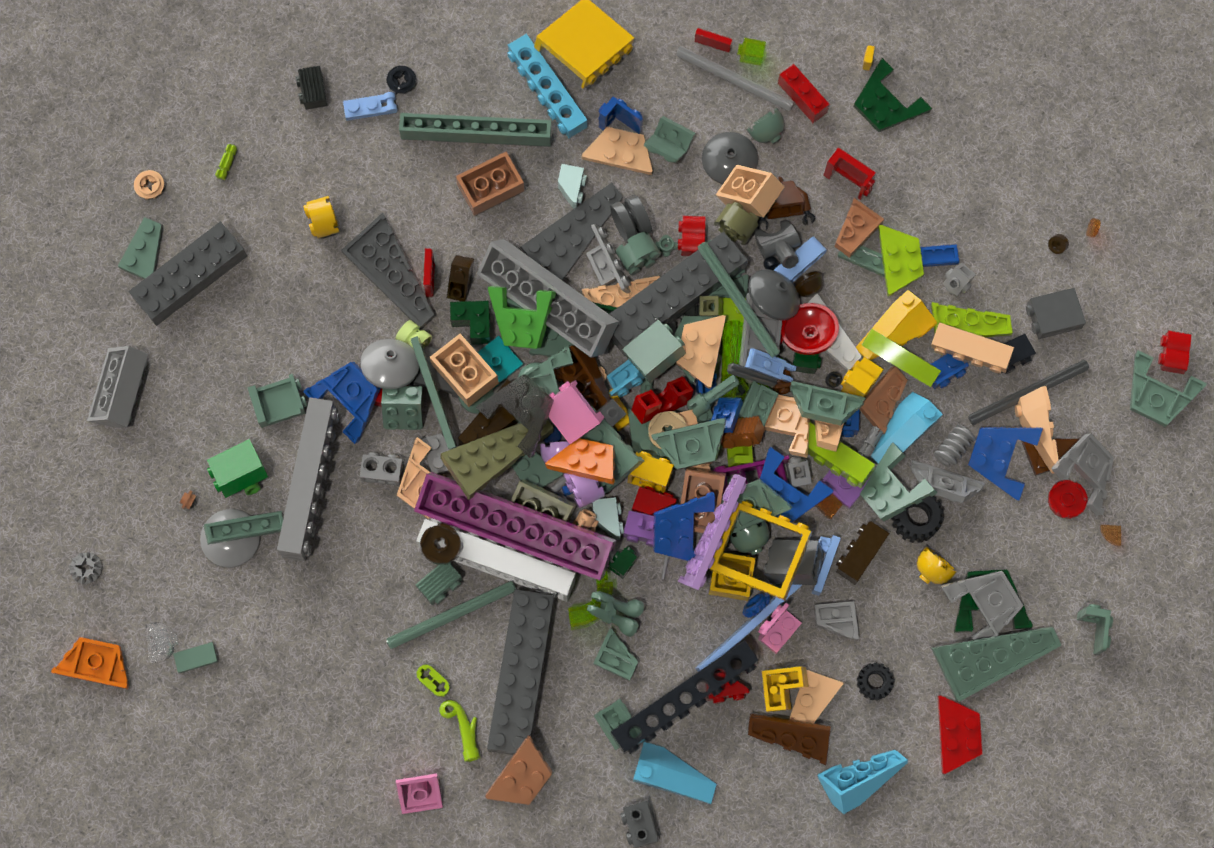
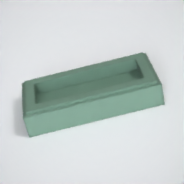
M213 642L173 653L179 674L218 662Z

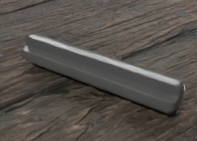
M735 363L728 365L727 372L731 375L770 387L777 384V379Z

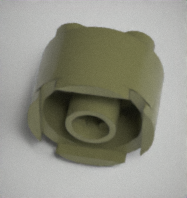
M734 201L732 204L729 203L725 206L715 220L714 225L718 224L720 227L718 231L720 233L724 231L733 242L740 240L742 241L740 244L745 245L758 227L757 221L759 218L755 214L743 210V206Z

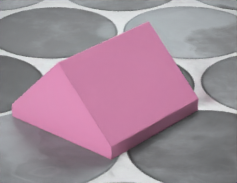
M437 774L396 780L402 814L443 808L439 776Z

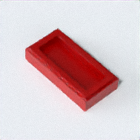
M700 28L696 30L694 42L730 52L731 38Z

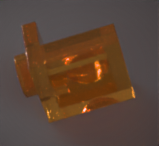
M831 494L816 505V507L828 519H832L843 504Z

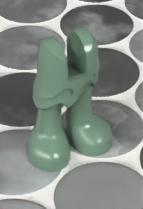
M598 591L592 593L591 598L601 602V606L599 608L588 605L587 611L608 624L614 623L628 637L633 636L637 632V621L617 615L616 610L629 617H639L644 610L642 601L633 599L626 603L614 599L612 595Z

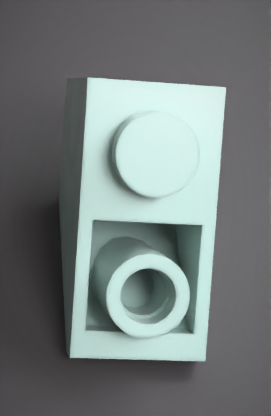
M562 164L558 178V188L571 207L575 209L578 203H582L583 192L580 191L581 186L586 184L587 175H584V168Z
M616 497L598 499L592 502L593 512L597 516L595 520L599 521L597 526L615 540H620V534H624L623 523L618 521V515H621L620 503H616Z

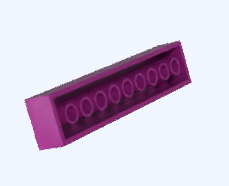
M433 472L426 474L414 512L597 580L604 578L617 541L482 490H478L474 497L468 500L455 480Z

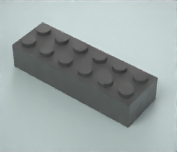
M220 221L128 292L157 326L245 259L247 254Z

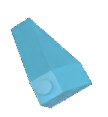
M912 392L896 408L887 425L885 434H882L870 457L879 464L891 443H894L904 453L936 424L943 414L928 399Z
M892 750L874 755L870 761L860 762L855 760L853 765L842 768L841 764L833 766L818 774V779L831 803L845 814L865 802L908 763V760L898 751Z

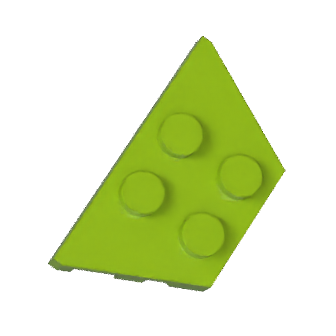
M879 225L878 232L888 297L901 288L907 287L911 282L922 278L924 271L919 238L884 225Z

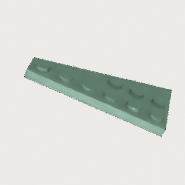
M605 419L580 437L581 439L613 445L615 483L609 484L598 481L599 487L602 486L604 493L610 492L644 462L641 457H638L633 452L634 449L630 445H626L621 440V436Z
M1046 627L932 647L931 649L956 701L960 702L1062 645L1054 628Z

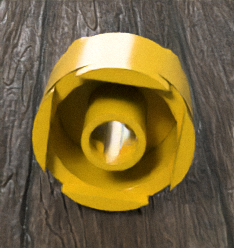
M329 196L306 202L307 205L303 206L306 217L308 219L311 218L312 221L309 224L313 237L317 236L318 239L340 232L339 228H335L338 226L333 206L330 202L327 203V201H331Z

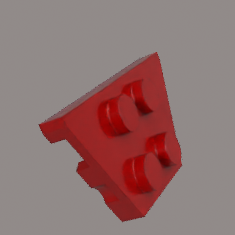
M941 695L937 696L942 774H947L982 755L980 713Z

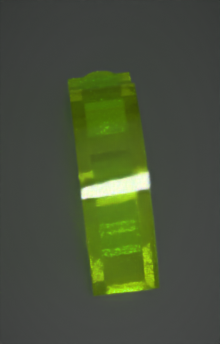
M606 570L603 579H596L597 591L613 595V581L605 582V580H608ZM592 599L585 605L569 607L568 614L571 630L583 629L599 621L598 617L593 616L587 611V607L591 605L600 608L601 602Z

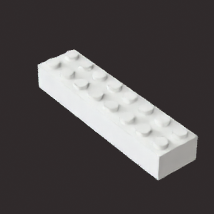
M433 518L424 520L416 540L419 549H421L420 540L424 531L429 527L442 524L441 521ZM449 525L456 530L461 541L460 552L453 561L504 580L512 581L540 593L554 595V598L568 602L576 580L575 573L572 572L573 570L562 566L561 568L557 567L554 563L546 560L535 559V556L525 552L524 554L516 552L517 549L506 545L505 547L497 545L498 542L490 539L482 540L479 538V535L471 532L466 534L460 532V528ZM445 540L436 541L437 549L445 548Z

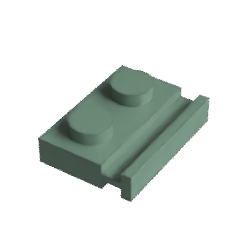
M753 381L744 398L738 417L749 418L758 416L763 426H765L778 393Z

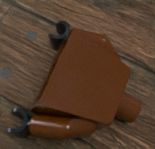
M776 177L782 183L784 189L765 216L768 219L803 215L804 211L805 216L802 218V223L807 225L806 217H809L813 223L815 216L810 213L811 206L808 194L801 188L796 187L794 181H784L782 177ZM765 216L764 218L760 217V220L757 222V229H759L760 223H764L766 230L768 229V222L765 220Z

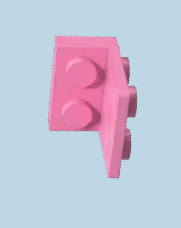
M785 603L784 606L779 605L771 615L772 620H766L758 631L760 633L758 640L775 654L778 653L802 624L787 611L788 603Z

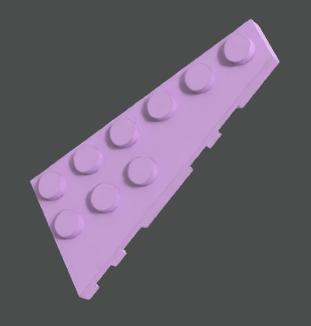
M733 475L723 494L724 503L715 509L714 522L712 524L708 523L695 547L694 554L696 556L688 561L685 566L687 568L686 575L684 577L680 576L677 582L699 590L705 584L707 569H710L714 563L713 555L722 544V534L729 528L731 513L736 511L738 507L737 499L746 488L745 477Z

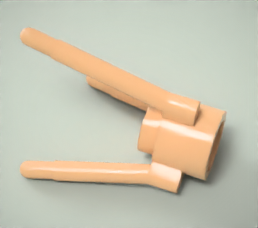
M583 509L572 524H578V526L585 529L591 528V531L595 532L599 521L595 520L597 516L594 512Z

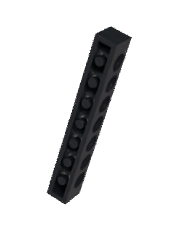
M744 640L611 731V736L624 754L629 752L631 755L640 748V743L643 741L648 743L656 738V732L661 729L666 731L674 725L672 721L678 717L682 720L690 714L689 710L694 706L699 708L707 702V697L710 695L715 697L723 692V686L728 683L733 685L741 679L739 675L744 672L749 674L757 668L755 664L758 663L759 659ZM738 660L741 663V668L733 669L730 662ZM716 671L723 672L725 679L717 681L714 678V673ZM701 682L706 683L708 691L700 692L697 689V685ZM688 694L691 696L692 701L689 704H684L681 702L680 696ZM671 705L674 707L675 713L670 716L666 715L663 708ZM649 717H655L658 720V725L650 727L646 720ZM633 728L641 731V736L637 739L630 736V731Z

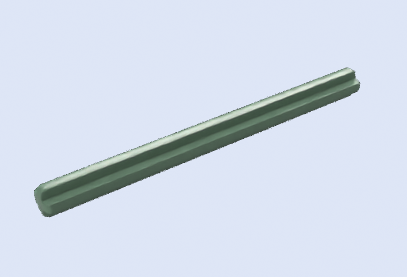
M707 242L701 243L698 246L699 252L770 357L777 356L780 350Z
M509 581L386 639L390 649L396 648L514 593L515 585L512 581Z

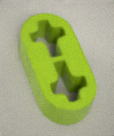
M422 665L418 668V680L434 695L444 697L449 693V683L429 665ZM422 670H430L429 674L433 679L431 681L426 677L422 679ZM435 681L440 685L445 683V691L436 692L437 687L433 683Z

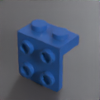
M613 96L607 104L604 103L600 107L598 120L599 128L603 131L617 118L636 133L640 134L642 132L643 118L641 113L635 109H630L622 99H617Z

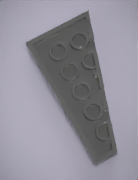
M610 183L521 246L522 251L556 277L563 280L593 241L595 233L591 225L596 224L599 227H603L606 220L611 216L610 205L618 201L621 202L623 196L613 183Z
M381 213L341 251L421 330L434 318V314L384 214Z

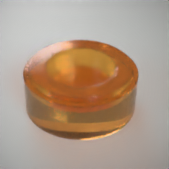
M1092 218L1086 232L1087 236L1094 238L1097 235L1101 225L1099 219Z

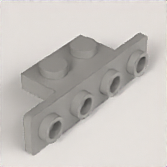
M596 224L591 225L600 246L586 254L601 286H607L617 280L621 290L627 294L630 293L629 286L631 284L625 275L623 276L621 272L623 267L620 261L615 259L613 255L615 250L607 242V234L604 228Z

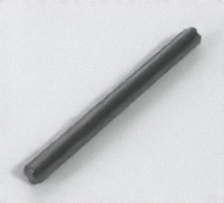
M1082 360L970 414L968 419L972 425H975L1017 405L1020 397L1042 386H1046L1048 390L1087 371L1089 364L1086 360Z

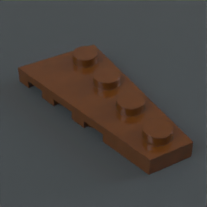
M750 714L749 736L770 744L781 745L785 750H793L801 753L805 758H814L823 765L827 764L831 726Z

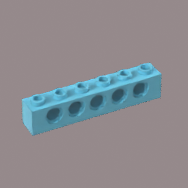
M525 34L508 44L507 55L510 61L518 65V72L522 77L525 76L527 78L529 88L532 91H536L540 104L548 108V115L552 120L555 119L557 121L559 131L563 135L566 134L568 138H571L587 128L586 117L541 53L534 48V43L529 36ZM527 56V57H529L530 59H529V60H523L522 58ZM533 71H539V72H540V73L537 74V75L532 74ZM548 85L550 88L543 89L542 86ZM555 99L560 100V102L557 104L553 103L552 101ZM569 114L570 117L564 118L562 115Z

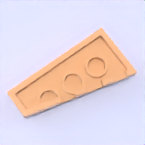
M654 276L630 282L629 289L631 292L628 294L621 290L619 283L610 286H598V288L582 289V294L591 302L618 308L660 277Z

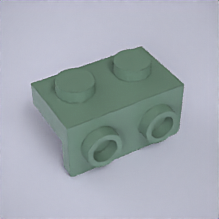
M620 699L594 715L615 750L619 749V746L611 736V731L632 718L628 708ZM633 728L630 731V736L634 739L641 734V731L637 728Z

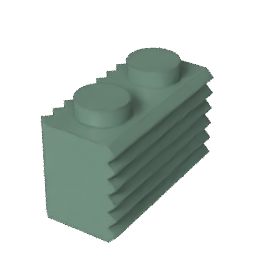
M450 563L447 565L442 564L438 565L420 580L416 587L431 605L435 602L439 604L446 598L445 594L450 590L455 591L461 585L462 577Z

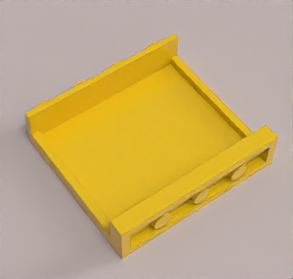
M580 0L536 36L534 48L539 52L543 48L548 50L583 80L581 88L584 89L587 85H592L600 74L604 75L612 64L616 65L624 54L628 55L632 51L634 37L590 0Z

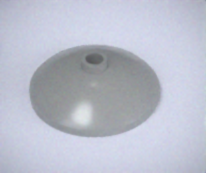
M382 339L373 342L364 350L361 356V371L364 377L377 387L398 389L408 385L415 379L419 371V363L414 349L409 344L397 339Z
M226 509L212 515L205 524L249 517L250 515L240 510ZM203 527L200 543L205 556L211 562L221 567L233 568L245 564L255 555L259 547L260 536L208 545Z

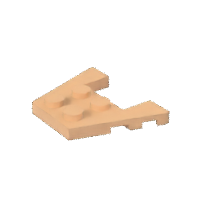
M778 395L764 428L767 431L795 436L789 449L790 454L807 458L810 419L801 416L793 397Z
M418 437L414 442L397 492V497L413 509H415L426 474L430 473L420 463L431 447Z

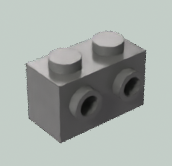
M647 801L623 807V813H620L623 825H627L629 833H626L628 844L633 845L634 848H639L658 842Z

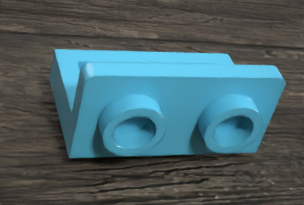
M627 360L607 375V379L613 388L609 393L611 396L623 397L629 393V389L642 384L645 377Z

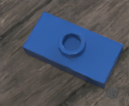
M957 244L920 247L923 267L959 264Z

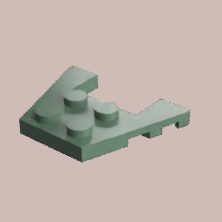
M569 346L516 379L526 418L550 419L541 406L546 402L544 398L550 393L554 392V394H557L559 392L554 369L573 365Z
M1138 350L1134 358L1130 410L1166 427L1207 383L1190 376L1183 392L1165 385L1146 375L1154 358Z
M891 443L860 493L883 521L906 510V507L914 503L917 505L923 502L922 499L930 495L932 497L938 493L925 478L911 492L906 489L891 471L905 457L903 452L894 443Z

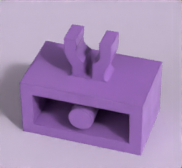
M629 510L623 537H626L629 542L638 543L639 540L646 542L647 546L653 547L654 516Z

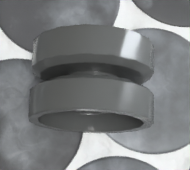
M633 194L625 198V205L620 201L610 205L613 221L626 243H628L627 239L637 233L652 232L647 212L637 195Z

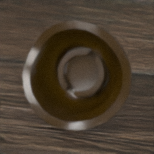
M812 271L800 276L794 282L798 294L802 297H811L818 294L823 288L822 273Z

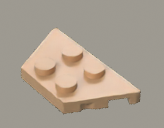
M606 127L582 154V159L649 175H652L653 171L648 150L644 147V135Z
M724 315L686 324L682 332L681 340L685 344L683 348L686 354L676 361V364L688 371L692 377L697 378L708 389H711L726 318Z

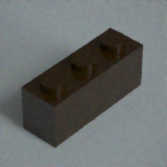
M869 521L867 525L862 524L857 532L860 536L856 541L852 539L846 548L849 551L846 557L842 555L836 563V566H838L836 573L854 585L857 584L890 534L872 521Z

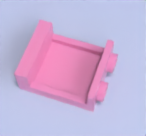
M576 380L571 384L568 381L559 387L560 391L557 394H554V392L550 393L544 398L546 402L541 406L569 444L586 434L604 419L600 411L595 413L576 388L578 384Z

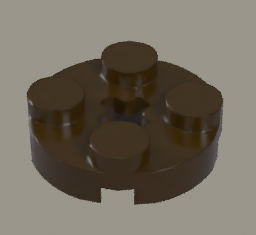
M437 524L429 527L424 531L420 540L421 551L425 558L437 565L449 564L458 556L461 549L458 533L447 524ZM445 540V548L437 549L436 541Z

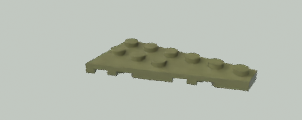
M532 418L443 452L440 459L468 500H470L478 490H483L488 482L496 479L515 464L520 456L526 455L530 448L538 445L552 434L554 427L548 419Z

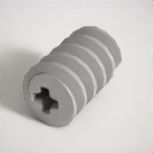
M957 424V427L953 428L952 433H949L948 439H945L943 444L938 447L939 450L934 452V456L947 467L950 466V463L956 465L957 461L954 458H962L959 452H967L963 446L970 448L971 444L968 440L975 442L976 439L966 427Z

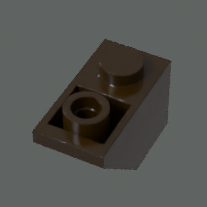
M455 255L450 268L447 299L461 302L466 301L473 272V258Z

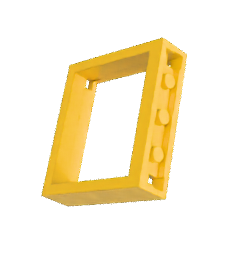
M742 501V503H738L736 511L731 513L729 528L722 534V544L715 551L713 556L714 563L710 571L786 600L812 532L808 530L809 526L802 523L792 524L789 518L781 515L778 518L771 515L772 512L763 508L760 511L752 508V504ZM740 511L802 535L781 589L719 564Z

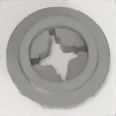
M79 553L75 558H72V562L69 565L70 575L78 583H92L101 573V561L92 553ZM87 562V565L93 569H87L83 574V570L78 567L84 566Z

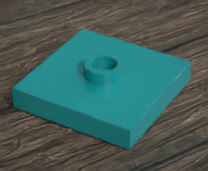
M499 336L477 352L498 376L499 384L493 389L523 366V363L508 346H504L503 340Z

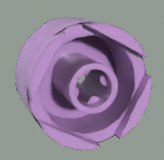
M567 473L563 474L566 480L565 484L569 492H573L574 500L579 508L585 507L605 496L602 486L598 487L599 482L597 480Z

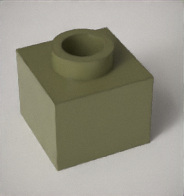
M700 296V316H722L723 297ZM715 304V310L712 311L711 305Z

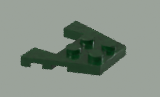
M883 58L879 61L853 106L878 132L899 125L906 120L917 118V116L924 113L927 114L932 110V107L922 97L906 108L881 83L894 71Z
M1007 569L970 571L966 574L965 580L1002 571L1016 594L1018 593ZM970 593L961 597L954 633L973 631L971 611L980 610ZM1023 605L1012 619L1013 630L1031 629L1033 627Z

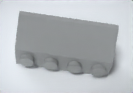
M130 346L108 348L87 419L88 422L115 428L128 426L131 421L133 406L137 400V391L142 383L143 370L147 365V353Z

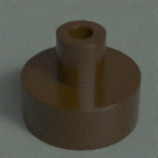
M1056 234L1048 241V247L1054 254H1062L1068 249L1069 241L1066 236Z

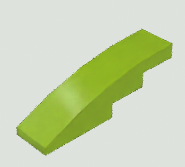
M873 329L870 330L862 343V346L929 387L933 385L941 372L938 368Z

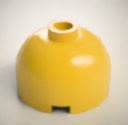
M926 546L917 559V569L921 573L919 577L927 584L930 581L934 584L948 582L957 571L940 555H934V551Z

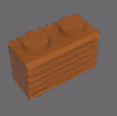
M758 416L738 418L733 433H723L721 441L723 448L732 449L734 447L759 445L765 431Z

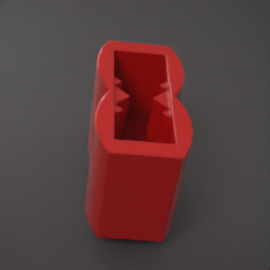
M683 216V220L679 221L678 233H682V239H678V250H681V256L692 255L698 250V246L705 242L706 216Z
M1168 330L1161 337L1160 346L1163 347V353L1159 355L1158 364L1161 365V371L1184 375L1189 364L1191 334Z

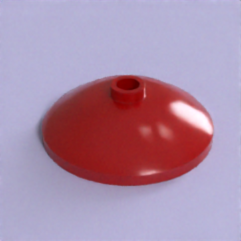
M817 303L801 304L798 312L791 319L782 321L781 336L784 343L791 350L799 354L814 355L824 352L835 343L839 334V323L836 315L826 306Z

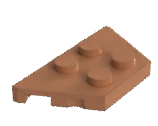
M528 735L490 787L485 798L530 805L551 776L552 770L548 763L544 761L540 750H537L534 746L531 736Z

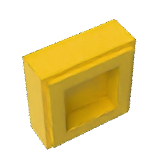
M867 46L863 70L870 71L875 46Z

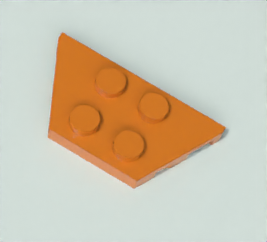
M578 438L545 463L547 469L609 484L615 483V450L613 445Z
M80 637L73 644V648L63 656L62 661L51 671V673L123 689L129 688L121 646Z

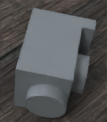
M800 456L790 458V462H786L789 484L793 487L812 484L808 461ZM795 467H800L799 473H794Z

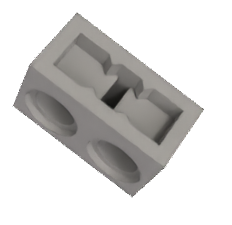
M373 452L368 453V455L363 454L360 479L362 482L400 486L403 460L397 455L382 457L380 454ZM370 464H377V468L374 471L367 470ZM389 466L397 467L394 473H388L387 468Z

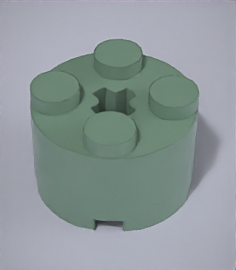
M641 232L627 239L628 243L625 246L621 244L616 249L617 256L630 275L638 273L640 268L644 266L646 268L653 266L656 263L654 259L661 255L648 232Z

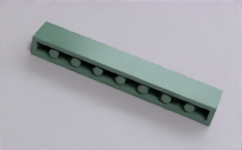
M400 113L399 132L401 139L551 146V120Z

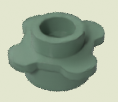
M664 235L659 242L655 243L665 257L670 256V252L678 247V244L669 235Z

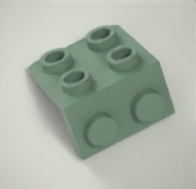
M662 116L654 134L645 141L644 147L651 153L663 156L666 161L676 163L688 152L696 133Z
M404 386L398 389L382 390L381 406L383 427L385 429H422V387Z
M1089 604V607L1087 606L1077 613V620L1096 623L1093 654L1098 655L1110 647L1111 637L1108 636L1109 628L1113 624V617L1110 616L1111 610L1101 609L1100 605Z

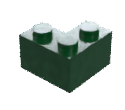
M489 301L450 302L451 326L470 327L471 345L489 344Z

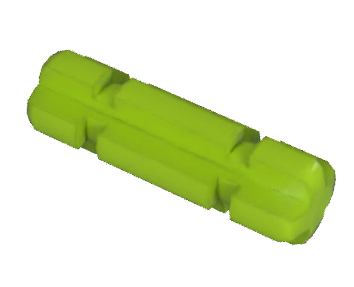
M232 144L226 146V153L223 154L219 164L220 168L217 169L215 174L218 179L225 180L227 177V171H229L234 159L233 155L235 156L237 152L236 146Z

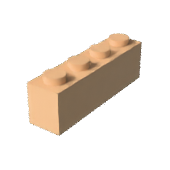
M939 323L931 344V348L938 354L945 355V353L953 355V358L956 360L964 361L965 359L971 361V364L974 366H986L990 368V371L999 374L1001 372L1006 373L1014 350L1012 346Z

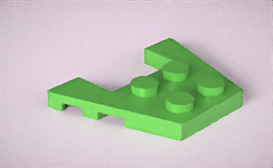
M489 286L488 292L504 346L541 348L547 327L545 323L548 314L551 313L552 307L550 305L552 299L555 298L556 291H536L537 310L507 307V287Z

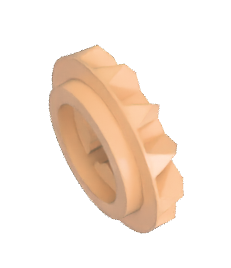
M152 170L141 172L134 181L135 192L139 197L146 200L150 198L155 199L156 196L162 194V190L165 188L162 176ZM147 179L149 180V182H151V184H153L151 191L148 187H146Z

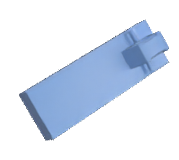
M833 535L832 538L822 536L819 538V543L825 556L819 570L817 584L814 585L811 592L812 594L819 596L822 592L841 539L840 537Z

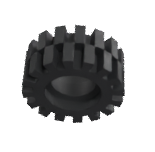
M870 663L865 666L857 677V688L859 687L860 694H863L865 698H870V700H881L889 695L895 682L893 673L889 671L890 668H886L882 663ZM877 674L881 676L883 680L881 688L873 689L869 686L868 678L870 675Z

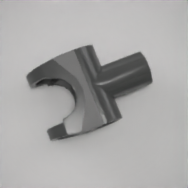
M788 220L780 221L781 229L776 233L769 234L760 229L755 230L757 246L764 259L776 255L783 267L787 269L793 268L798 263V257L793 249L800 247L801 243L796 230Z

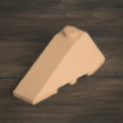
M1042 386L1019 398L1018 404L1015 405V415L1019 417L1022 427L1043 428L1037 446H1034L1053 474L1054 472L1051 468L1059 459L1056 441L1051 438L1053 437L1054 425L1053 422H1049L1051 404L1046 386Z

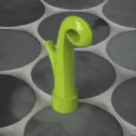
M452 700L444 701L440 705L439 712L444 718H452L457 715L464 751L462 752L464 761L478 760L480 754L475 740L477 718L474 717L471 724H469L465 711L459 703ZM452 707L453 711L451 713H447L445 711V708Z

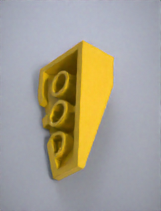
M907 290L890 306L872 329L898 345L903 346L907 344V341L915 337L918 339L924 336L937 324V321L922 300ZM868 332L856 346V349L862 357H866L871 361L879 356L862 346V343L869 334Z

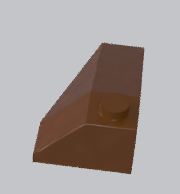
M571 344L569 349L573 365L554 369L555 377L559 382L562 381L563 383L568 381L571 384L576 380L578 383L576 388L589 405L596 410V413H598L597 411L611 399L595 357L588 356Z

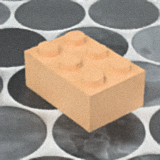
M736 165L716 193V196L725 205L736 201L743 206V210L746 212H751L756 216L764 218L775 200L780 196L784 186L772 173Z
M461 334L430 356L432 366L468 407L499 384L497 374Z

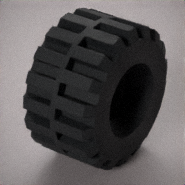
M927 496L922 499L923 502L917 505L914 503L906 507L905 511L891 518L893 520V528L897 529V535L901 534L903 540L910 539L909 542L911 543L915 541L922 543L924 540H930L938 532L944 520V517H942L944 511L940 509V501H935V496ZM912 507L921 508L928 516V523L925 526L913 525L907 518V510Z

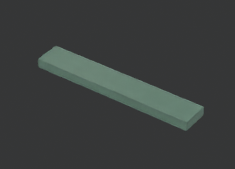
M418 336L411 338V343L447 447L450 450L457 447L421 340Z

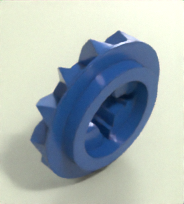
M767 593L757 594L745 604L742 611L743 615L748 618L756 616L766 608L771 597Z

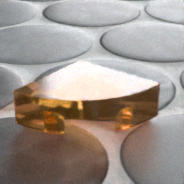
M1101 525L1100 530L1103 537L1105 536V539L1112 545L1121 546V526Z

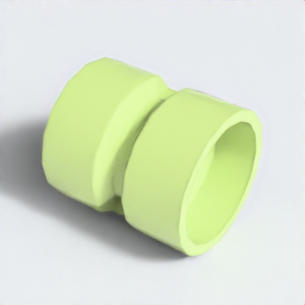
M409 320L400 328L395 339L403 341L413 348L411 338L418 336L424 349L425 346L430 344L432 335L425 330L420 331L419 326L412 320Z

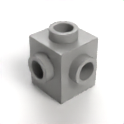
M960 263L954 269H949L944 275L946 280L942 284L951 294L956 296L961 292L965 294L972 286L970 282L976 274L963 263Z

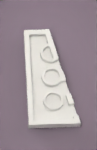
M818 294L808 302L826 306ZM839 325V334L835 343L825 352L848 371L852 369L856 361L860 360L862 356Z

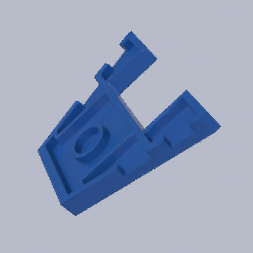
M350 362L331 373L328 377L316 382L313 386L306 388L303 392L308 397L322 399L329 391L354 416V419L344 429L343 433L354 444H357L361 439L380 387L371 384L364 377L361 368L355 362Z
M981 427L968 465L1014 499L1020 501L1025 483L1006 477V473L1017 440L1037 446L1043 428Z
M770 447L760 479L792 506L791 510L779 515L789 518L790 523H793L811 508L829 497L834 490L818 481L809 496L798 491L774 474L785 457Z
M714 492L707 493L706 496L698 499L697 497L690 499V502L681 505L676 504L654 512L653 550L655 553L686 561L696 556L694 554L695 548H693L694 513L715 511Z

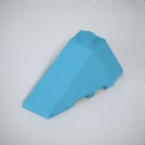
M647 742L643 743L633 779L634 782L709 804L712 803L716 783L664 747Z

